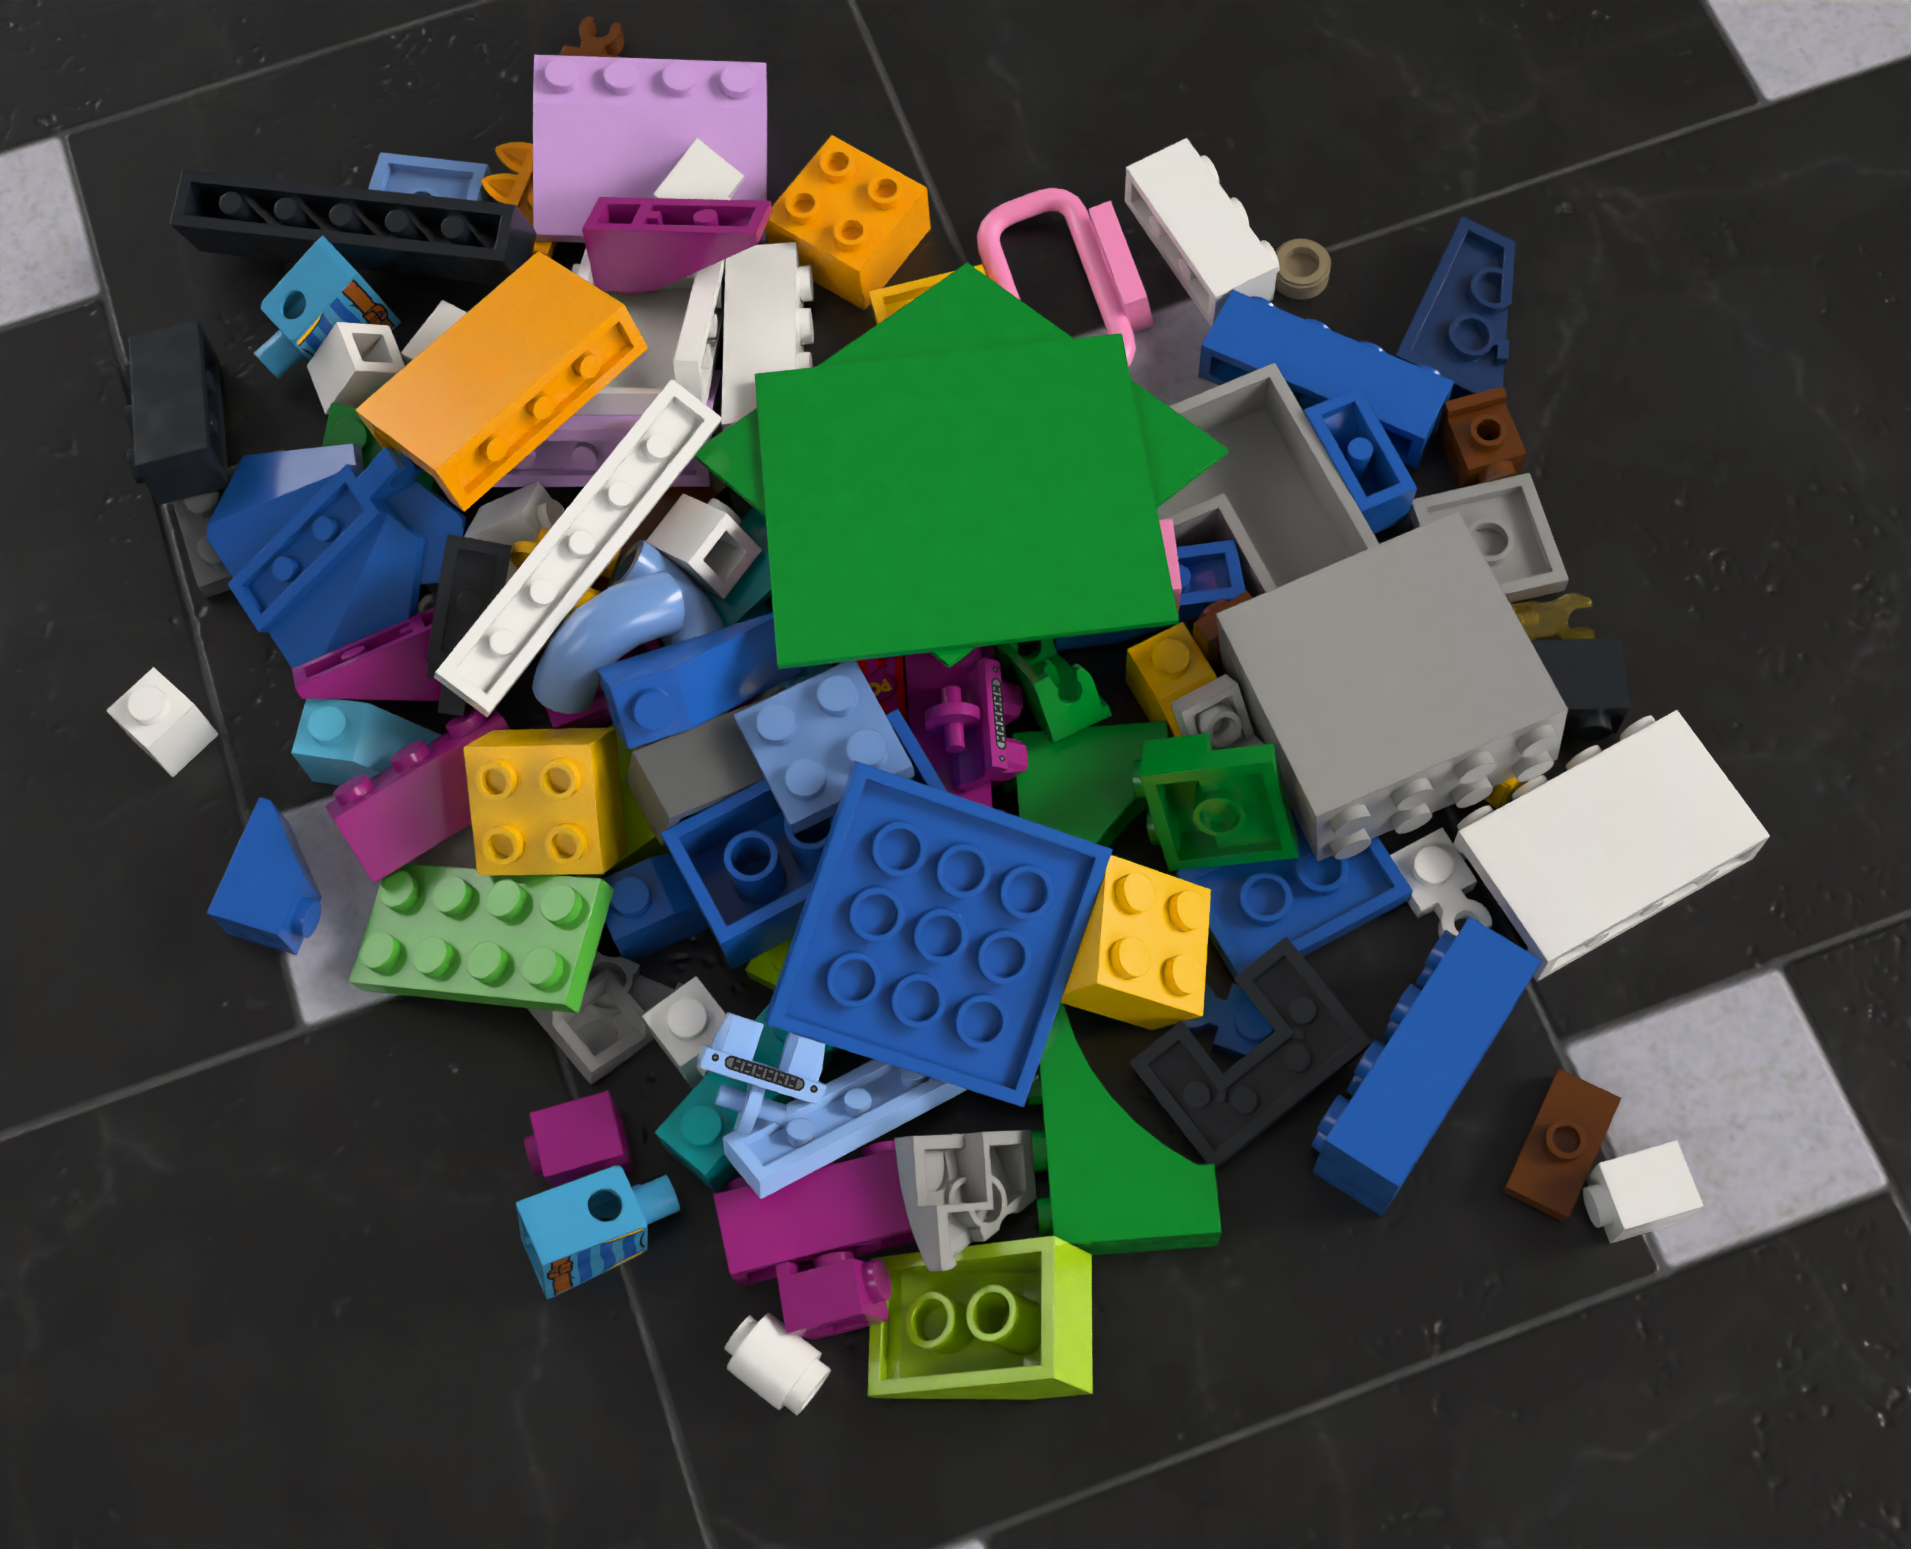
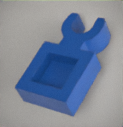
M1233 983L1227 1001L1217 998L1213 990L1205 984L1203 1017L1184 1021L1194 1035L1200 1034L1205 1030L1216 1033L1211 1051L1238 1060L1242 1059L1276 1032L1242 988Z

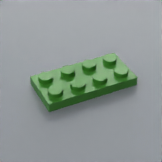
M405 864L382 878L349 983L363 991L578 1013L614 888L600 878L561 875L477 876V869Z

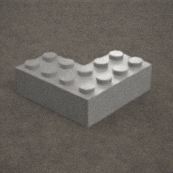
M1275 363L1169 406L1225 446L1229 451L1225 457L1158 507L1159 520L1173 519L1176 547L1235 539L1245 591H1248L1252 598L1379 545Z

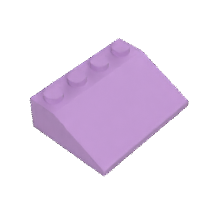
M534 55L533 229L537 233L535 241L585 243L582 228L599 197L654 198L655 191L696 138L700 139L744 175L743 183L731 197V200L767 201L766 63ZM764 229L757 245L766 244V229Z

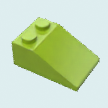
M1046 1236L967 1246L954 1257L957 1265L951 1270L929 1271L920 1252L872 1258V1260L881 1259L885 1264L890 1276L892 1292L890 1299L886 1300L889 1321L870 1326L869 1397L892 1399L1031 1400L1093 1394L1091 1254L1056 1236Z

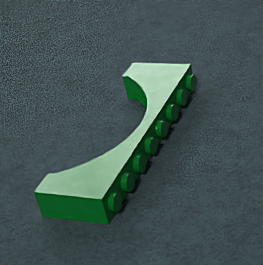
M1167 721L1087 727L1055 743L1044 730L1013 733V739L1019 740L1026 745L1028 767L1025 772L1009 781H1003L1004 795L1017 794L1019 815L1014 816L1109 848L1131 824L1148 811L1147 799H1138L1136 797L1132 780V764L1134 760L1142 759L1145 740L1168 738ZM1060 1003L1028 1094L1029 1106L1042 1105L1044 1130L1031 1131L1034 1172L1048 1171L1050 1197L1037 1198L1039 1236H1056L1091 1255L1218 1246L1221 1236V1222L1214 1164L1196 1165L1162 1144L1122 1109L1091 1070L1074 1037L1064 1003Z

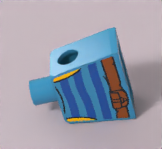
M322 236L262 301L261 310L280 330L258 348L254 354L280 379L304 357L309 361L312 359L336 322L389 325L392 331L401 321L347 260Z
M612 1166L516 1202L521 1240L546 1300L643 1254L648 1247L647 1225L680 1211L677 1196L665 1173L631 1187L621 1166ZM604 1218L614 1219L608 1222L599 1221Z

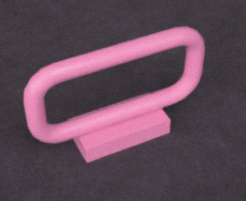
M1047 188L1010 200L991 210L982 220L977 233L978 252L987 277L1019 300L1020 297L1000 244L1001 233L1012 224L1044 212L1054 211L1064 215L1109 335L1122 333L1128 366L1130 367L1136 351L1134 333L1153 327L1154 322L1146 292L1111 201L1089 208L1088 213L1086 207L1076 195L1064 189Z

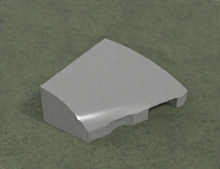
M596 950L578 1013L527 1009L590 1085H592L654 1039L642 1016L684 984L678 982L675 989L641 975L639 964L621 956L608 957Z
M1031 1130L894 1138L900 1186L907 1216L915 1241L929 1271L951 1270L957 1265L954 1257L972 1242L986 1241L999 1230L1001 1222L1007 1214L1020 1213L1036 1199Z

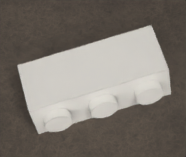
M1185 138L1126 167V204L1211 327L1232 290L1249 297L1258 296L1268 301L1273 300L1276 276L1280 269L1277 255L1266 240L1259 241L1249 226L1248 216L1243 205L1237 198L1233 197L1230 199L1219 184V177L1212 161L1206 155L1200 157L1190 141Z

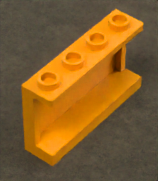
M538 251L356 408L355 411L383 449L388 447L393 448L395 452L397 450L433 476L450 502L465 512L647 350L648 346L623 303Z

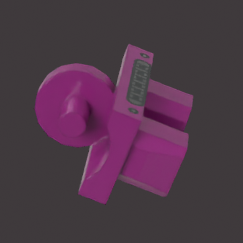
M983 658L977 662V667L972 672L946 681L947 686L941 690L942 704L930 707L925 712V729L929 733L945 737V750L951 753L954 788L969 792L989 780L1009 781L1025 772L1028 767L1026 745L1019 740L1006 738L1005 725L1017 719L1023 708L1022 686L1001 679L1000 661Z

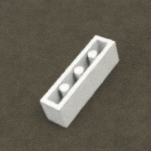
M796 242L755 245L726 258L721 415L723 431L757 408L756 373L813 367L811 352H804V345L814 344L811 309L804 308V302L814 301L813 277L810 265L800 266Z

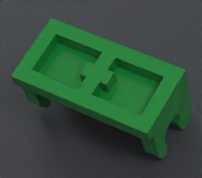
M1053 639L1037 640L1035 650L1026 656L1018 654L1019 646L1017 643L993 645L1005 680L1022 686L1023 708L1054 743L1112 716L1109 705L1098 695L1091 675L1079 664H1074L1071 667L1063 657H1060L1057 654Z

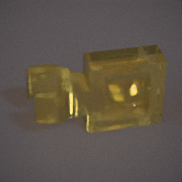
M1569 593L1559 597L1557 600L1544 603L1533 600L1510 604L1530 640L1557 635L1562 639L1595 638L1594 630L1588 627L1570 629L1568 625V617L1573 610L1591 606V599L1582 594Z

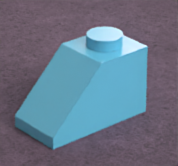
M306 699L291 753L313 782L342 785L362 774H367L369 778H372L392 766L390 758L405 746L423 740L427 745L442 735L369 703L341 699Z

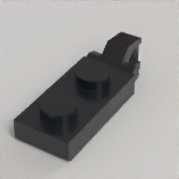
M447 534L426 661L429 662L428 678H434L437 669L506 585L511 545ZM442 684L437 713L463 717L466 701Z

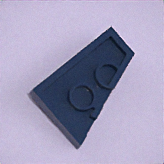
M1462 216L1394 357L1414 365L1429 366L1438 371L1441 376L1454 381L1450 396L1456 399L1503 386L1504 365L1508 360L1509 339H1506L1508 309L1512 304L1515 241Z

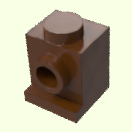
M1503 386L1444 403L1436 433L1459 489L1520 475L1527 453L1506 406L1507 395Z

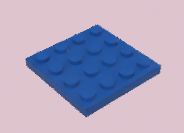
M854 760L764 1021L769 1026L1024 1107L1113 849Z

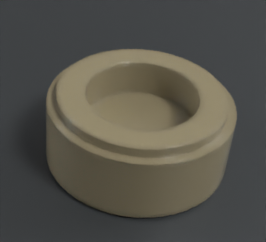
M1293 239L1285 242L1275 251L1280 266L1276 276L1275 288L1282 295L1291 299L1305 300L1317 296L1325 289L1329 281L1331 259L1323 246L1309 239Z

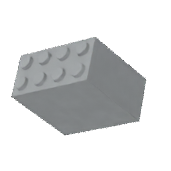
M1459 510L1216 614L1222 668L1225 674L1238 683L1256 737L1264 744L1274 743L1290 807L1317 862L1332 855L1338 860L1352 857L1365 850L1371 844L1372 838L1393 829L1398 834L1413 831L1427 823L1432 818L1433 812L1454 803L1458 808L1476 804L1492 793V787L1506 780L1516 777L1519 782H1525L1537 778L1547 772L1554 765L1553 761L1558 758L1568 708Z

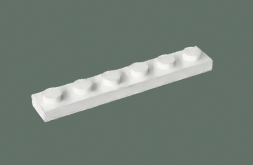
M671 379L437 669L434 678L484 716L488 717L720 424L722 417Z

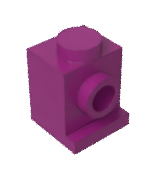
M842 1251L814 1258V1269L789 1261L775 1264L786 1334L817 1340L889 1321L886 1300H889L891 1297V1280L888 1270L881 1259L864 1262L855 1259L853 1252Z

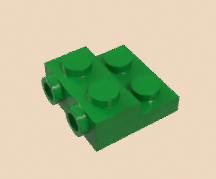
M1209 733L1144 741L1142 759L1134 760L1132 764L1133 787L1138 799H1147L1149 806L1147 811L1149 839L1152 846L1161 845L1169 871L1298 858L1299 839L1274 743L1214 750Z

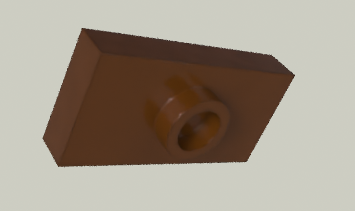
M1558 1068L1553 1075L1502 1192L1560 1221L1566 1222L1570 1218L1621 1101V1097Z

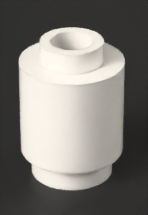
M767 1313L759 1322L752 1316H748L736 1329L724 1348L733 1356L726 1368L729 1372L776 1409L780 1410L785 1406L795 1415H798L807 1406L831 1372L830 1368L819 1361L821 1352L802 1337L786 1334L785 1324L771 1313Z

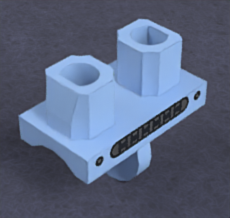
M727 1012L715 1033L712 1045H702L696 1064L700 1065V1068L748 1083L746 1091L721 1084L715 1100L716 1105L738 1111L735 1132L747 1136L750 1135L757 1118L781 1125L787 1105L764 1098L766 1089L820 1106L827 1087L818 1081L823 1067L825 1044L788 1032L777 1067L752 1060L764 1024Z

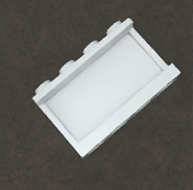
M585 249L581 264H574L572 272L594 285L587 249ZM726 259L654 292L626 295L619 291H604L625 305L648 349L574 415H643L671 379L702 403L707 404L724 331Z
M1678 710L1658 721H1655L1651 715L1636 721L1619 736L1620 742L1603 751L1598 745L1587 748L1567 763L1566 772L1549 781L1544 775H1540L1518 788L1512 795V802L1495 811L1490 805L1481 807L1466 816L1458 824L1457 828L1459 831L1453 846L1463 860L1466 858L1469 860L1527 945V951L1542 960L1533 975L1536 982L1752 860L1770 837Z

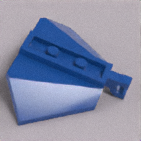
M354 443L243 455L207 524L206 538L233 578L227 585L257 631L270 634L292 669L417 615L426 540L392 511L385 499L391 493L410 485L424 470L404 454L400 453L398 456L393 448L385 447L366 469L364 468L361 445Z

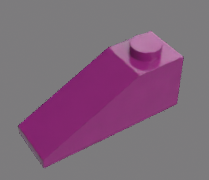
M599 197L582 228L594 285L602 291H619L626 295L654 292L758 244L772 213L771 201Z
M435 607L293 668L294 684L300 698L439 701L442 683L437 679L427 677L429 662L426 661Z

